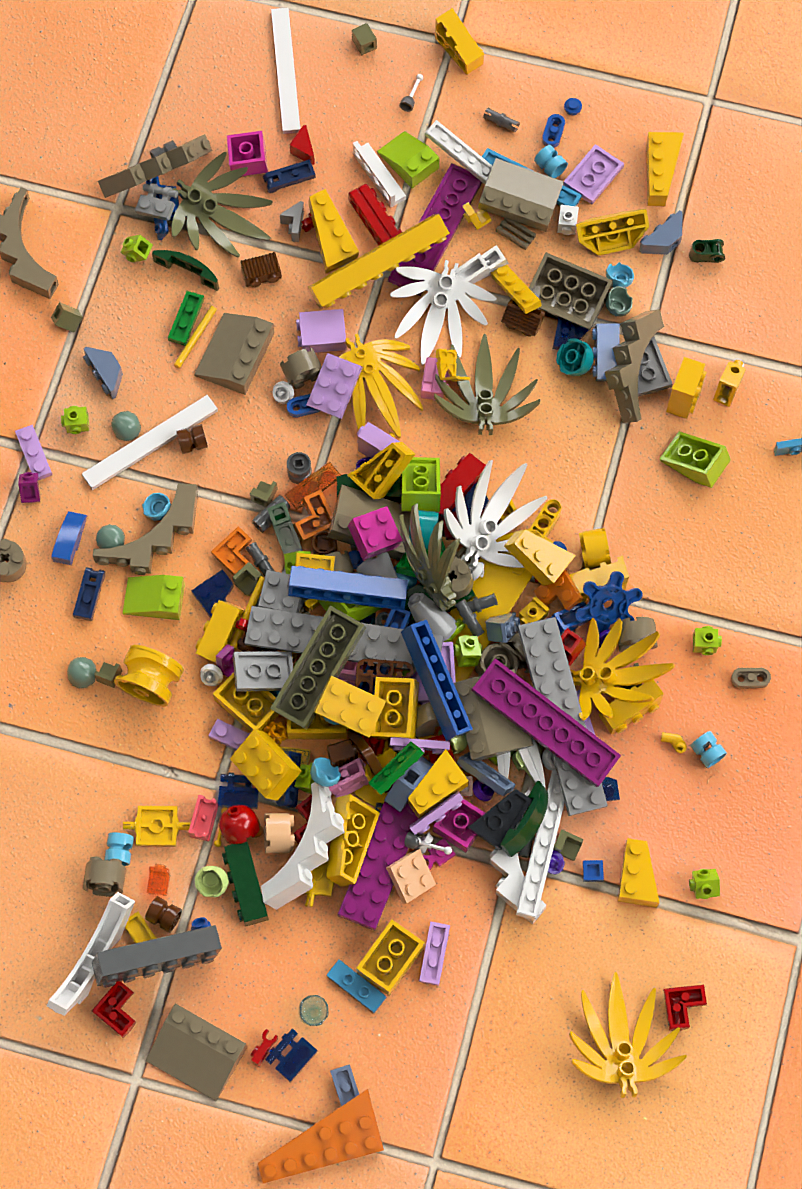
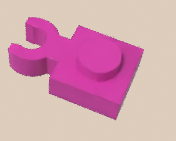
M445 838L435 844L441 847H450ZM432 848L431 850L428 849L430 855H423V857L429 862L428 868L431 870L435 862L440 867L456 854L453 850L451 854L447 855L444 851Z

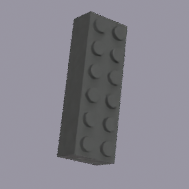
M216 925L97 952L92 961V967L97 986L103 985L106 988L122 980L124 983L134 981L135 977L139 976L149 978L160 971L169 973L181 966L183 969L193 967L194 963L202 962V964L211 963L222 949Z

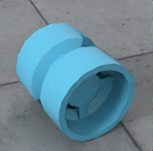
M551 145L542 148L534 158L536 164L541 169L544 168V172L552 178L560 176L568 166L567 161L561 155H558V152Z
M711 731L706 732L690 745L697 755H701L700 760L706 768L713 766L727 755L722 745L716 743L717 739ZM710 745L711 748L705 751L704 749Z
M109 833L107 838L109 849L105 851L104 860L120 859L123 866H129L131 860L129 850L133 847L134 837L125 833Z

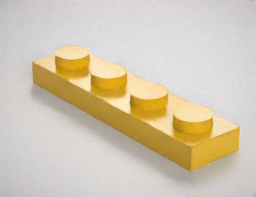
M507 264L491 272L495 282L525 314L542 306L541 300Z

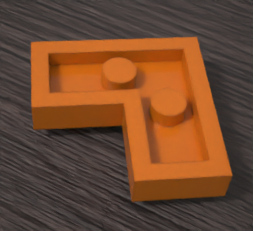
M238 526L211 551V554L235 575L249 562L240 552L252 542V539Z
M566 569L553 584L544 586L541 584L534 590L537 598L546 606L559 598L564 608L569 611L583 600Z

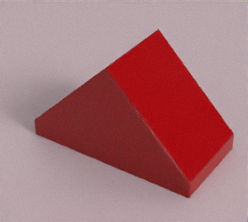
M303 125L289 144L290 154L303 161L310 159L311 164L315 165L314 152L307 125Z

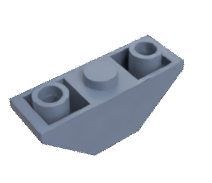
M679 210L676 214L672 213L663 225L659 224L653 230L651 235L644 236L640 241L639 252L642 254L667 255L680 244L682 238L683 212Z
M90 347L83 348L85 353L83 358L88 366L91 365L93 367L92 373L96 380L100 379L103 383L101 385L106 395L110 394L112 399L116 398L123 372L115 356L109 351Z
M516 612L491 617L486 621L488 641L507 643L518 632L517 627L520 625V619L516 617Z
M421 756L416 763L405 771L403 776L395 781L384 801L401 812L408 803V797L434 764Z

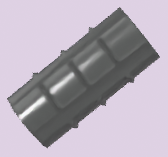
M279 495L252 520V523L260 532H265L272 525L267 508L285 502L287 509H290L289 503L282 496Z

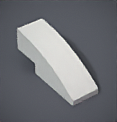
M496 245L482 255L480 253L457 268L455 278L474 284L490 276L492 271L509 263Z

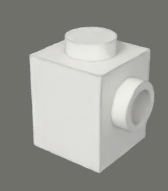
M560 206L557 233L575 235V224H577L579 207Z

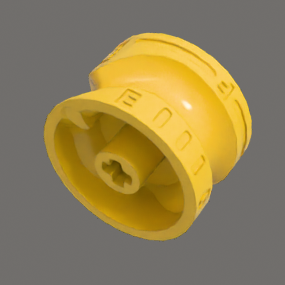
M131 645L123 662L127 666L128 672L126 675H118L114 683L121 690L139 700L156 706H168L172 697L168 685L173 681L179 682L184 668L171 657L155 649L142 645Z

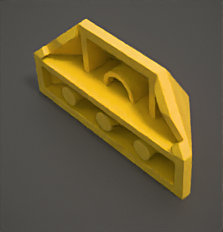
M639 209L595 217L575 225L579 243L600 256L634 248L645 231L648 230L649 221L647 209Z

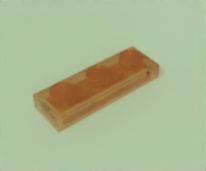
M329 461L288 491L285 497L298 510L304 506L302 498L320 489L323 492L337 481V476H341V474Z

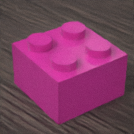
M262 131L227 135L231 171L248 167L247 172L243 176L268 172L266 146Z
M387 506L355 517L348 524V528L363 560L396 549L403 541Z
M464 799L461 801L462 805L454 811L452 809L448 810L445 813L446 816L434 824L433 832L467 853L477 838V835L467 828L484 815L485 812Z

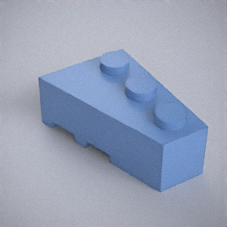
M619 323L596 324L595 328L592 329V340H594L595 346L592 348L595 358L592 375L596 377V381H607L605 371L617 366L613 347L620 344Z

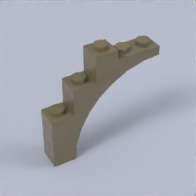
M204 134L160 155L99 180L98 183L104 197L106 198L198 159L212 151L210 142Z
M20 187L19 191L13 195L10 206L5 208L3 215L0 214V240L2 241L0 243V256L2 260L13 264L9 270L12 283L51 299L59 285L57 276L35 262L23 244L21 236L22 219L30 197L28 190Z
M660 309L645 311L620 323L625 341L613 347L617 366L605 371L609 390L614 389L622 423L638 422L642 419L638 400V375L641 360L649 341L656 332L664 327Z
M178 483L175 498L160 523L141 538L128 544L113 548L93 549L94 561L99 565H108L109 563L121 567L130 565L131 571L137 575L151 574L153 552L159 555L172 554L175 532L180 535L194 534L198 499L197 485Z

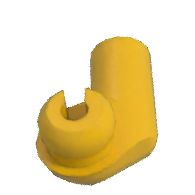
M662 732L661 742L671 743L678 753L686 751L687 745L680 735Z

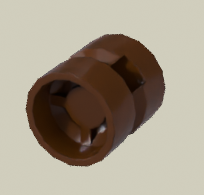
M202 424L191 427V430L185 428L176 431L182 454L192 452L193 448L200 450L208 447Z
M320 531L314 535L312 539L314 555H327L337 552V540L328 538V531Z
M157 896L150 904L145 920L154 925L159 923L160 928L170 933L178 923L182 909L173 904L168 906L166 900Z

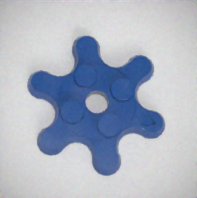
M614 571L610 574L609 581L604 586H597L592 581L584 583L583 592L590 599L586 606L576 610L575 618L579 622L594 618L597 622L599 633L608 630L610 625L615 623L618 618L621 620L630 618V621H635L634 617L628 613V607L631 603L639 601L643 593L639 588L623 590L622 582L624 575L619 571ZM611 599V606L605 608L603 603L605 604L606 601Z

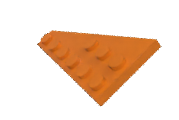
M366 1089L258 1162L263 1184L384 1151L369 1090Z

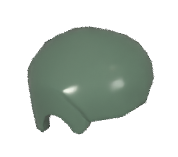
M617 286L612 288L607 294L605 304L612 315L622 317L627 315L632 309L633 298L628 295L626 288Z
M130 411L119 412L112 419L111 426L119 440L129 441L139 435L141 425L134 413Z
M109 524L103 526L96 535L97 546L99 548H113L124 545L125 534L123 530L116 525Z
M86 657L73 659L67 669L69 682L72 686L79 689L89 687L95 682L96 665L91 659Z

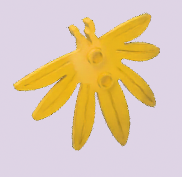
M357 333L354 335L355 347L354 343L350 342L349 338H346L345 343L351 351L342 354L339 358L363 367L352 393L358 430L361 426L365 427L366 419L364 380L382 416L395 435L401 438L396 407L379 371L403 396L419 410L423 411V406L410 385L394 369L381 361L382 359L420 372V367L411 360L399 354L388 352L410 350V345L387 339L376 340L363 345Z
M594 618L591 619L584 651L583 668L576 672L570 670L572 677H575L573 678L574 685L581 686L579 704L582 712L579 713L582 721L586 720L592 711L591 699H593L595 706L605 717H613L612 708L601 695L602 693L631 703H643L654 700L653 696L614 686H631L646 683L661 677L675 667L673 663H662L619 669L633 663L646 654L660 638L658 631L630 646L605 663L617 647L623 622L620 618L617 619L599 649L597 622Z
M617 972L613 974L608 1000V1030L612 1049L585 991H581L582 1008L588 1029L596 1046L607 1061L570 1031L569 1037L575 1047L593 1065L576 1059H572L571 1063L582 1074L595 1081L609 1084L619 1083L621 1088L620 1098H625L627 1085L632 1098H635L638 1091L634 1083L647 1082L666 1075L685 1061L687 1055L670 1058L651 1066L664 1055L676 1039L680 1028H676L655 1044L643 1059H639L652 1023L656 988L651 990L640 1012L631 1045L629 1043L628 1020L620 980Z

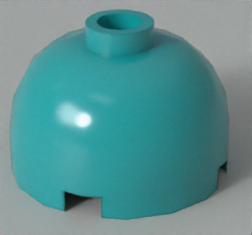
M577 338L569 339V342L560 346L556 362L560 366L561 372L569 376H581L587 373L594 363L593 350L589 344Z

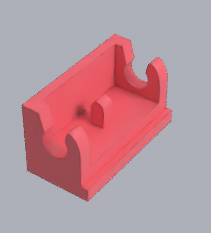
M198 794L188 832L191 838L210 841L219 807L216 799L212 798L209 800L205 796Z

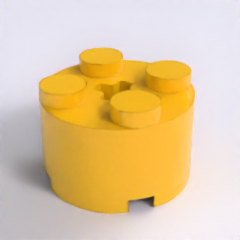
M605 528L579 533L585 569L601 567L600 563L606 562L607 565L611 564Z

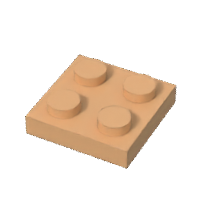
M420 849L413 850L386 868L403 904L412 901L436 885Z

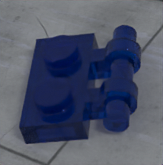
M230 772L229 774H221L220 782H228L227 786H219L218 807L229 808L235 805H246L251 809H258L259 791L257 788H252V783L245 775H235V773ZM234 783H245V787H234Z
M293 1028L281 1037L282 1040L275 1048L272 1047L269 1051L270 1054L265 1058L270 1065L277 1059L280 1063L275 1069L290 1083L318 1052L303 1037L296 1043L293 1039L298 1033ZM289 1045L292 1049L284 1057L281 1053Z

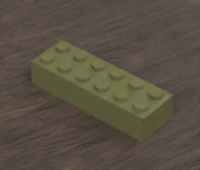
M329 606L270 709L308 730L316 716V713L313 711L329 677L334 676L338 678L366 630L365 625Z

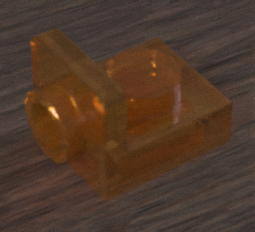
M155 864L154 867L149 866L150 874L147 894L167 896L171 875L170 870L166 868L167 866L162 864Z

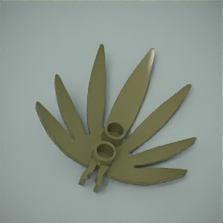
M223 152L200 172L191 187L186 186L180 179L178 180L176 185L180 186L181 190L173 188V190L178 191V195L183 200L174 214L171 234L175 238L180 233L186 217L190 242L194 249L198 250L199 230L195 217H198L209 236L225 251L239 258L240 254L233 244L209 218L240 235L269 241L271 237L260 228L238 214L218 205V203L235 208H260L272 205L273 201L250 195L212 193L211 191L232 184L248 170V167L232 170L208 182L223 164L227 154Z
M483 334L476 362V397H474L469 380L457 382L468 404L435 374L437 384L452 403L434 394L436 402L453 417L467 423L478 424V435H482L484 425H486L489 435H492L493 425L514 422L529 414L540 404V399L518 407L537 385L538 379H535L503 406H500L513 383L520 348L516 349L509 361L493 398L492 363L486 334ZM451 344L450 350H455L454 345ZM457 354L456 376L467 377Z
M417 503L412 506L410 515L412 542L406 530L403 514L399 516L402 542L407 560L416 578L425 586L424 590L433 598L439 608L445 611L456 605L454 599L457 598V595L451 591L452 583L448 574L461 539L453 541L440 558L443 521H440L432 531L427 556L420 527Z

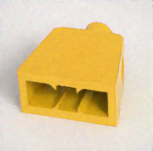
M742 361L728 362L718 383L713 398L714 401L728 407L731 406L746 371Z

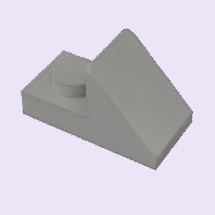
M302 201L280 214V223L289 225L288 234H291L293 242H299L301 221H303L304 202Z

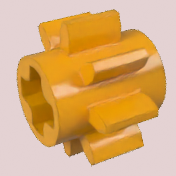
M271 721L263 729L278 746L288 738L285 735L287 728L282 725V722L275 724L274 721Z

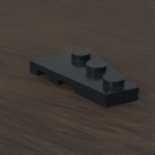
M515 789L467 829L498 850H502L501 843L509 829H515L532 799Z

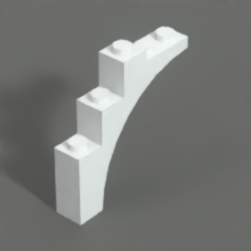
M316 782L311 784V812L306 830L298 847L284 867L261 886L263 903L276 910L313 888L312 873L310 871L329 860L326 843L345 833L342 816L334 812L335 809L331 799L332 793L329 787L321 786Z
M528 790L525 795L528 797L531 791ZM522 818L520 819V821L518 822V824H517V826L515 827L514 830L517 829V827L519 826V824H520ZM495 848L490 854V864L506 877V879L502 877L496 884V895L517 911L525 880L520 867L518 853L513 857H509L503 848L502 850ZM540 900L536 920L546 909V904L542 900ZM525 918V919H527L531 924H534V922L536 921V920H532V919Z
M119 892L109 900L99 925L85 951L64 983L49 999L47 1007L65 1016L77 1003L80 1004L88 996L95 979L92 961L97 952L110 950L119 942L133 909L134 900Z

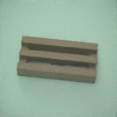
M504 218L500 226L496 228V232L525 250L536 237V234L528 228L507 218ZM503 228L508 229V230L511 231L514 235H512L511 233L507 232V231L504 230ZM517 237H520V238H522L523 240H525V241H527V242L525 243V242H523L522 240L518 239Z

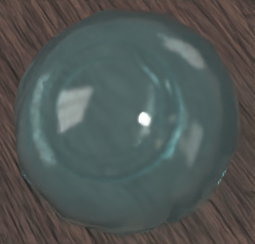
M308 995L298 1006V1016L308 1026L322 1025L329 1015L328 1004L324 998L318 995Z

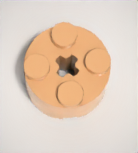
M265 813V853H290V851H293L295 840L294 834H291L292 827H294V815H289V813Z

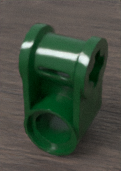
M721 239L696 240L691 246L689 257L696 263L722 262L725 260V254H723L724 241Z

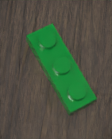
M186 291L168 335V341L186 346L204 302V295Z
M410 741L368 784L382 795L399 777L404 775L407 769L419 760L424 752Z

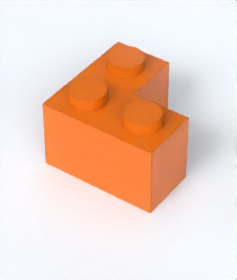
M321 489L301 499L309 516L293 524L300 541L330 528L333 514Z

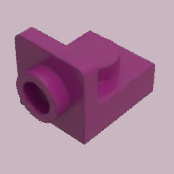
M26 472L19 475L18 486L21 503L40 502L38 473Z
M229 644L216 655V666L221 669L226 677H229L234 672V647Z

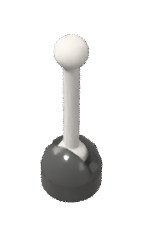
M422 74L416 76L417 80L410 95L402 98L399 104L402 110L407 112L413 110L415 101L412 97L419 82L423 80Z
M408 832L406 835L405 847L415 849L419 845L444 851L447 855L452 853L451 847H441L423 842L418 834L414 835L413 832Z

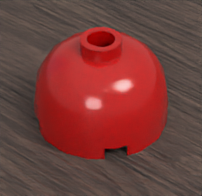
M235 805L223 812L219 828L222 836L228 843L240 844L247 842L246 838L251 835L252 838L257 835L260 830V823L254 810L246 805Z

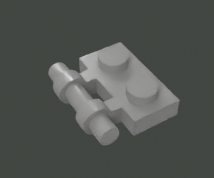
M154 183L144 184L143 190L147 191L148 195H140L135 212L169 221L175 204L170 199L171 197L177 198L178 191L167 186L165 188L159 187ZM157 194L163 195L162 199L155 197Z

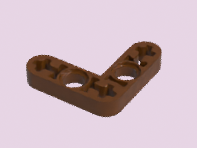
M362 659L357 663L355 687L359 688L361 682H367L370 685L368 693L373 695L374 677L411 678L414 674V667L411 663L405 661ZM368 662L369 666H375L374 662H378L376 667L377 675L373 674L375 670H367V673H364L361 665ZM384 663L389 664L391 667V671L387 675L380 672V666ZM394 663L397 664L396 668H403L404 665H407L410 673L403 676L402 672H396L397 676H393L395 670Z
M353 730L346 733L352 744L356 745L358 752L365 759L375 776L383 769L375 753L359 733ZM391 785V787L384 793L386 794L387 792H389L393 785Z

